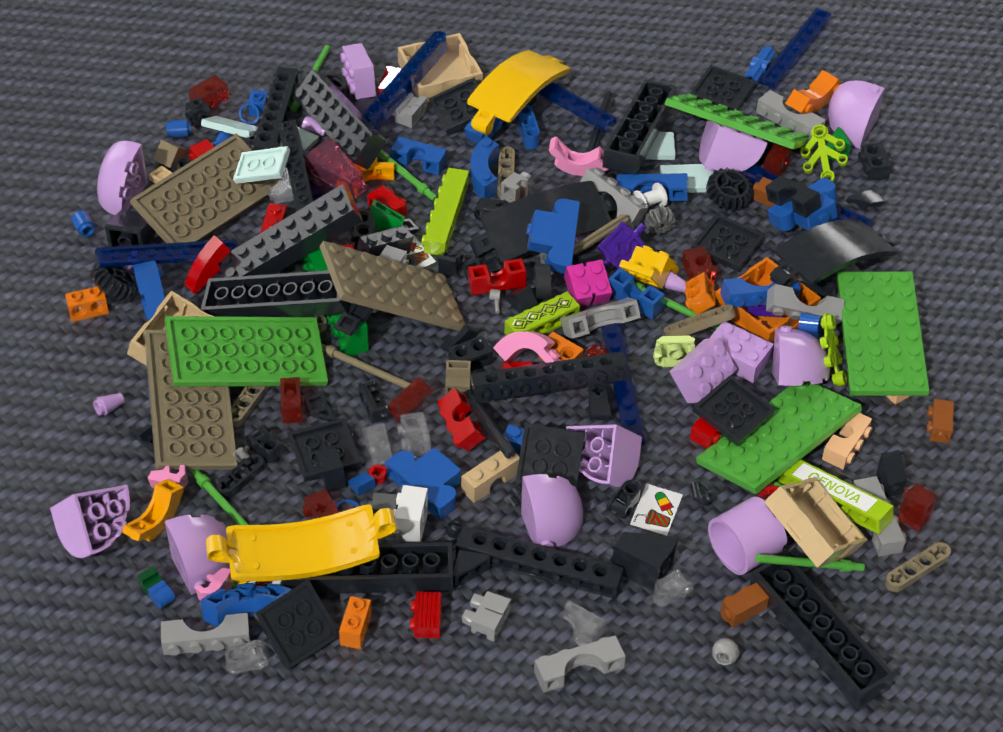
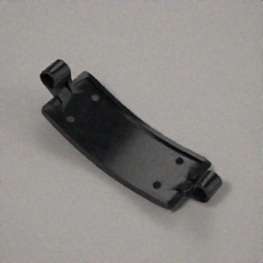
M593 181L578 182L548 189L513 201L482 215L481 221L486 232L473 238L469 244L476 258L486 256L495 250L500 263L504 264V261L514 260L534 252L527 249L529 235L526 234L528 223L531 224L535 210L552 212L556 201L559 199L579 201L575 237L591 234L611 222L610 215L617 212L616 202L610 194L599 195Z
M846 219L832 221L804 231L778 246L774 253L784 262L773 269L770 273V279L775 284L791 287L800 275L812 285L854 263L877 257H892L897 255L898 251L894 248L893 242L882 233L873 231L861 220Z

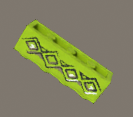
M565 292L505 320L504 333L506 336L515 332L549 333L562 326L560 318L578 313L580 305L568 292Z

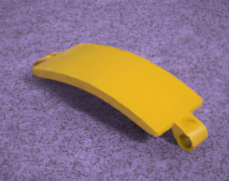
M530 50L520 52L508 58L497 66L468 98L467 104L479 109L472 119V128L482 134L489 135L493 129L496 117L506 122H511L541 89L552 81L568 74L571 68L564 65V61L549 55L542 56Z
M362 505L333 515L301 522L228 526L226 528L227 539L221 535L207 537L205 540L207 558L210 561L230 563L231 578L235 581L301 579L344 570L378 558L380 556L378 539L394 533L397 527L392 509H380L373 516L372 506Z

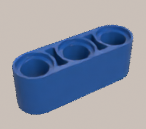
M526 104L517 115L516 123L524 146L528 149H536L539 147L540 130L532 107Z
M801 313L798 329L808 332L820 340L823 333L821 316Z

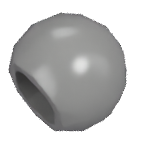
M721 638L713 645L712 655L718 664L731 665L739 657V648L733 640Z

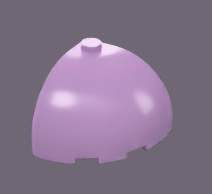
M857 80L848 81L838 86L830 99L827 114L832 130L835 132L837 127H840L851 145L860 149L878 120L885 88Z
M707 120L701 139L699 159L705 166V169L712 172L720 168L725 170L726 167L729 170L734 168L737 172L740 170L744 171L760 159L767 142L759 137L754 138L753 135Z
M132 141L114 143L107 151L99 170L97 181L99 203L107 212L116 215L120 210H129L132 206L130 200L140 194L148 184L142 144Z
M780 326V329L775 328L772 374L778 385L797 386L803 385L804 381L818 384L822 383L823 379L829 380L830 367L826 368L824 364V357L828 356L826 348H821L818 338L808 332L792 329L791 326Z
M618 425L566 426V430L585 433L579 467L580 473H583L592 481L613 487H621L625 481L633 478L639 463L641 436Z
M547 474L523 476L521 515L532 543L547 548H555L571 541L579 533L583 524V505L576 487L572 486L569 480L557 476V478H549Z
M128 485L73 494L50 508L59 539L71 555L77 558L94 555L109 547L121 535L123 526L127 523L125 522L127 511L130 510Z
M203 514L200 517L193 518L191 515H184L165 521L172 560L191 595L196 593L195 587L197 584L203 588L209 586L211 582L207 580L208 574L214 575L222 568L230 569V563L214 562L207 558L205 541L207 537L221 535L227 539V527L222 521L219 522L215 517Z

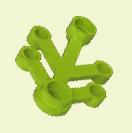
M818 124L811 130L812 138L800 150L801 157L807 159L811 156L810 150L818 142V149L808 162L803 164V170L807 174L814 171L813 166L821 157L823 172L820 178L830 177V181L834 183L835 175L830 170L828 156L837 160L840 166L848 164V157L827 147L825 140L834 144L837 151L845 149V142L828 134L827 127Z
M824 313L821 318L824 337L820 338L821 348H828V356L824 357V364L826 368L834 366L835 374H832L833 384L838 385V387L847 385L846 373L844 370L839 371L838 366L842 364V356L837 349L839 341L834 332L836 328L835 318L833 314Z

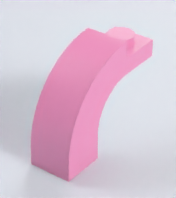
M557 136L551 139L549 152L552 156L556 157L554 165L562 171L572 175L583 176L587 168L598 167L603 171L608 170V168H603L604 150L601 147L590 152L578 153L567 148Z
M515 332L509 334L493 347L504 361H514L526 349L534 350L546 363L561 361L559 359L560 355L554 349H550L555 342L546 335L537 332Z

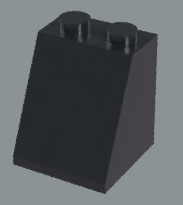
M120 210L105 225L110 252L145 258L156 231L138 212Z
M623 532L621 537L616 538L612 544L613 554L610 561L612 564L624 567L623 577L656 592L675 564L678 538Z

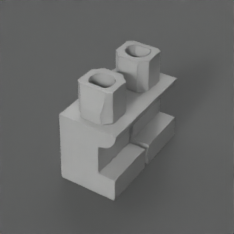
M410 91L407 95L399 93L396 97V104L390 103L388 106V114L395 116V122L412 129L428 110V97L421 95L417 98Z
M523 171L520 174L514 172L501 183V200L511 203L527 197L530 194L528 183L531 181V175Z
M488 591L485 596L474 593L470 607L477 609V611L474 612L466 609L462 615V622L471 626L472 633L478 631L487 635L488 640L495 642L510 613L511 599Z

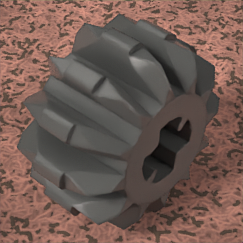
M663 205L660 208L655 207L654 210H649V213L645 215V225L651 234H665L666 231H671V228L675 226V215L669 207H664Z

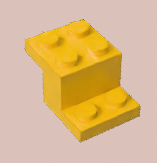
M636 246L629 261L621 260L619 265L622 270L633 275L635 280L663 289L669 273L672 271L677 274L679 270L675 261L669 257L668 253L659 251V253L654 252L648 246H643V248Z

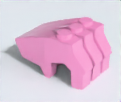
M180 465L177 474L170 473L169 466H165L163 470L151 471L148 476L150 486L155 488V484L169 479L185 488L189 482L185 465Z
M222 568L214 575L208 574L207 580L211 582L209 586L203 588L197 584L195 590L200 601L217 590L223 588L225 591L231 590L234 580L231 578L230 569Z

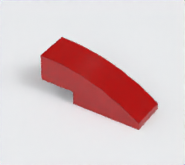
M215 235L198 254L187 275L184 285L194 294L208 282V279L213 278L221 270L218 264L231 252Z

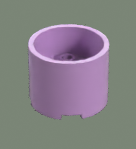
M756 496L715 517L708 525V534L715 553L721 562L737 575H743L762 564L756 562L757 554L776 556L783 552V547L787 544L784 526L767 508V505L764 503L765 500Z

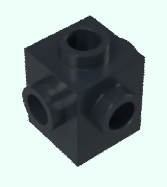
M201 97L185 103V116L195 128L202 126V119L210 117L211 108Z

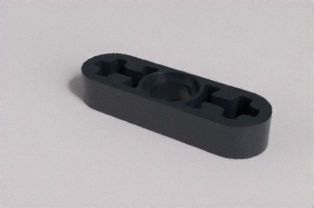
M259 454L249 455V458L244 459L218 481V492L224 498L233 497L264 470L263 457ZM239 473L246 474V477L243 479H238L235 476Z

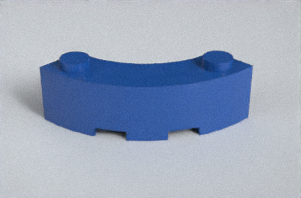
M488 136L482 139L472 152L470 181L472 182L473 190L479 198L490 199L497 194L498 178L492 174L490 168L499 160V144Z
M155 260L133 265L140 296H144V298H141V303L147 321L154 316L158 306L165 299L160 277H163L161 266L157 267Z
M255 583L237 584V588L225 591L224 588L217 590L201 599L203 620L218 627L226 615L248 613V617L254 616L253 613L292 589L268 583L267 586H255Z

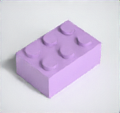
M362 43L342 46L343 53H340L341 62L344 63L342 75L347 80V86H349L351 94H354L356 99L376 96L374 67Z
M726 321L721 323L710 337H720L737 368L733 374L752 383L771 360L773 343Z
M720 337L704 339L669 372L686 402L696 403L728 376L733 374L737 368Z

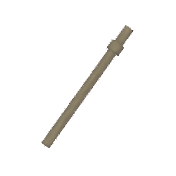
M321 343L322 351L326 356L340 359L411 392L415 390L416 385L340 352L338 348L332 345L327 346Z

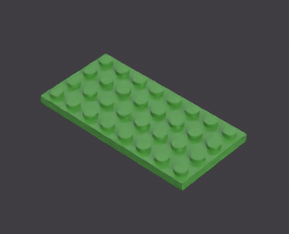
M693 94L673 95V97L666 98L665 105L791 149L806 146L811 139L806 137V133L799 131L797 133L791 132V128L785 126L777 127L774 122L768 120L765 122L759 121V117L754 115L745 116L743 115L744 112L739 110H727L728 107L725 105H713L712 101L697 99V96Z
M837 272L839 298L844 299L842 329L850 396L928 395L929 385L913 272Z
M165 317L173 387L326 386L328 383L316 317Z
M804 381L803 385L789 386L768 402V404L776 409L774 415L739 446H736L724 436L717 444H713L697 456L696 461L702 467L757 494L862 411L861 404L820 385L811 384L809 381Z

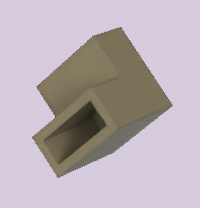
M161 139L153 160L169 168L176 169L177 161L187 158L189 150L173 142Z
M447 360L445 394H448L454 388L462 393L468 392L470 390L471 361Z

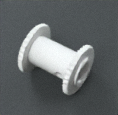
M655 183L649 192L642 194L636 190L632 194V196L643 200L644 205L647 207L656 203L660 206H665L668 201L667 193L659 183Z

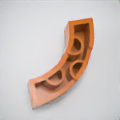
M822 70L810 84L808 90L794 89L785 104L802 114L815 113L830 101L836 88L843 83L838 78Z

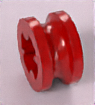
M378 464L370 467L368 473L375 479V485L383 484L387 479L386 468Z

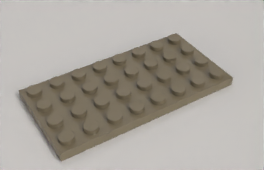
M236 133L130 200V204L178 256L279 190L283 183L278 178L238 184L233 181L242 152L252 151Z
M326 241L321 243L320 249L340 300L460 331L465 325L446 277L443 274L403 264L396 260H389L382 256L357 251L350 247H343L336 243Z
M145 330L144 340L156 470H163L165 466H169L170 470H179L180 465H185L186 470L234 469L237 466V459L233 456L236 448L229 386L173 387L166 330Z

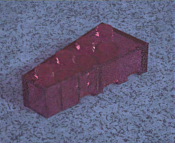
M331 137L304 155L308 171L335 188L343 184L354 199L367 190L363 173Z

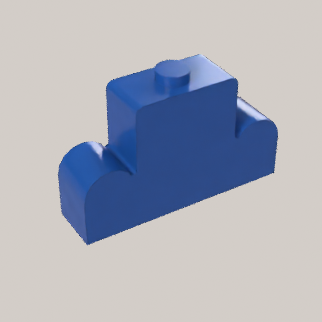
M824 177L808 186V188L819 192L822 206L809 217L805 218L794 213L792 201L782 206L774 205L767 209L770 224L781 231L791 230L795 224H798L805 230H809L837 218L836 203L838 199L835 184Z
M559 199L556 201L552 212L535 210L531 224L528 223L526 234L529 235L527 249L548 254L545 264L550 265L552 272L565 274L567 266H572L579 201Z
M432 448L417 460H415L413 453L404 450L385 461L386 475L401 488L403 485L428 489V511L440 521L455 510L456 490L454 488L461 483V470L454 464L452 459L444 456L436 448Z

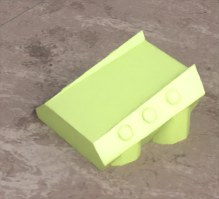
M691 336L660 337L656 342L653 354L655 364L662 367H675L695 348V338Z

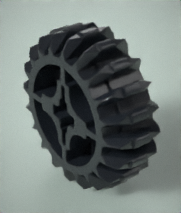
M728 167L725 170L720 168L709 176L706 184V194L709 195V200H713V204H718V208L724 207L725 211L728 208L732 212L735 209L739 211L741 208H745L751 201L754 191L753 184H751V179H746L747 174H741V170L737 172L734 168L732 170H729Z
M101 258L92 267L91 279L95 282V286H98L99 290L103 291L105 295L107 294L116 301L128 302L137 294L139 289L136 278H134L135 275L119 262L109 258Z

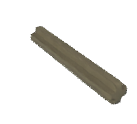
M626 214L620 215L574 244L573 256L609 235L621 222L628 223L629 219Z

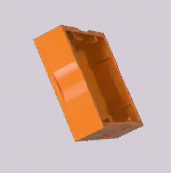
M766 257L738 278H742L752 285L767 286L773 283L770 279V273L778 265ZM797 281L801 287L798 299L805 305L817 306L819 301H821V297ZM721 288L715 291L716 305L713 306L714 308L725 305L720 294ZM746 307L734 308L736 316L731 319L741 329L773 344L775 328L780 329V326H791L792 329H796L799 326V319H791L790 316L786 315L785 318L754 316L747 312Z

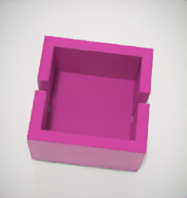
M603 260L587 262L585 267L583 263L567 266L564 278L568 292L580 307L590 306L592 294H595L592 301L593 305L609 302L612 289Z

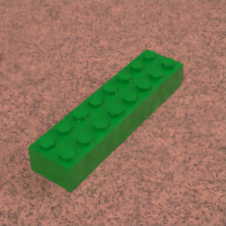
M320 248L298 260L299 262L302 261L304 272L328 270ZM342 314L326 315L327 323L332 325L334 337L339 339L338 345L341 351L344 350L345 354L349 356L368 351L366 322L352 336H349L334 328Z

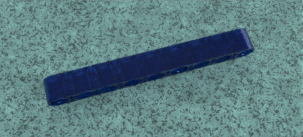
M434 32L362 113L377 131L448 50L445 32Z

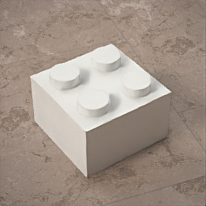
M403 485L402 492L397 494L396 505H398V508L393 510L397 527L393 534H396V542L421 543L428 515V489Z

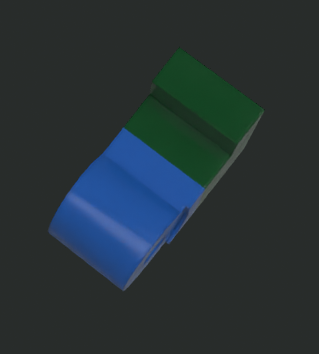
M154 566L137 576L140 589L159 609L176 600L173 591L159 576Z

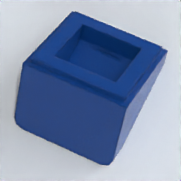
M365 472L347 481L348 485L358 496L375 487V479Z

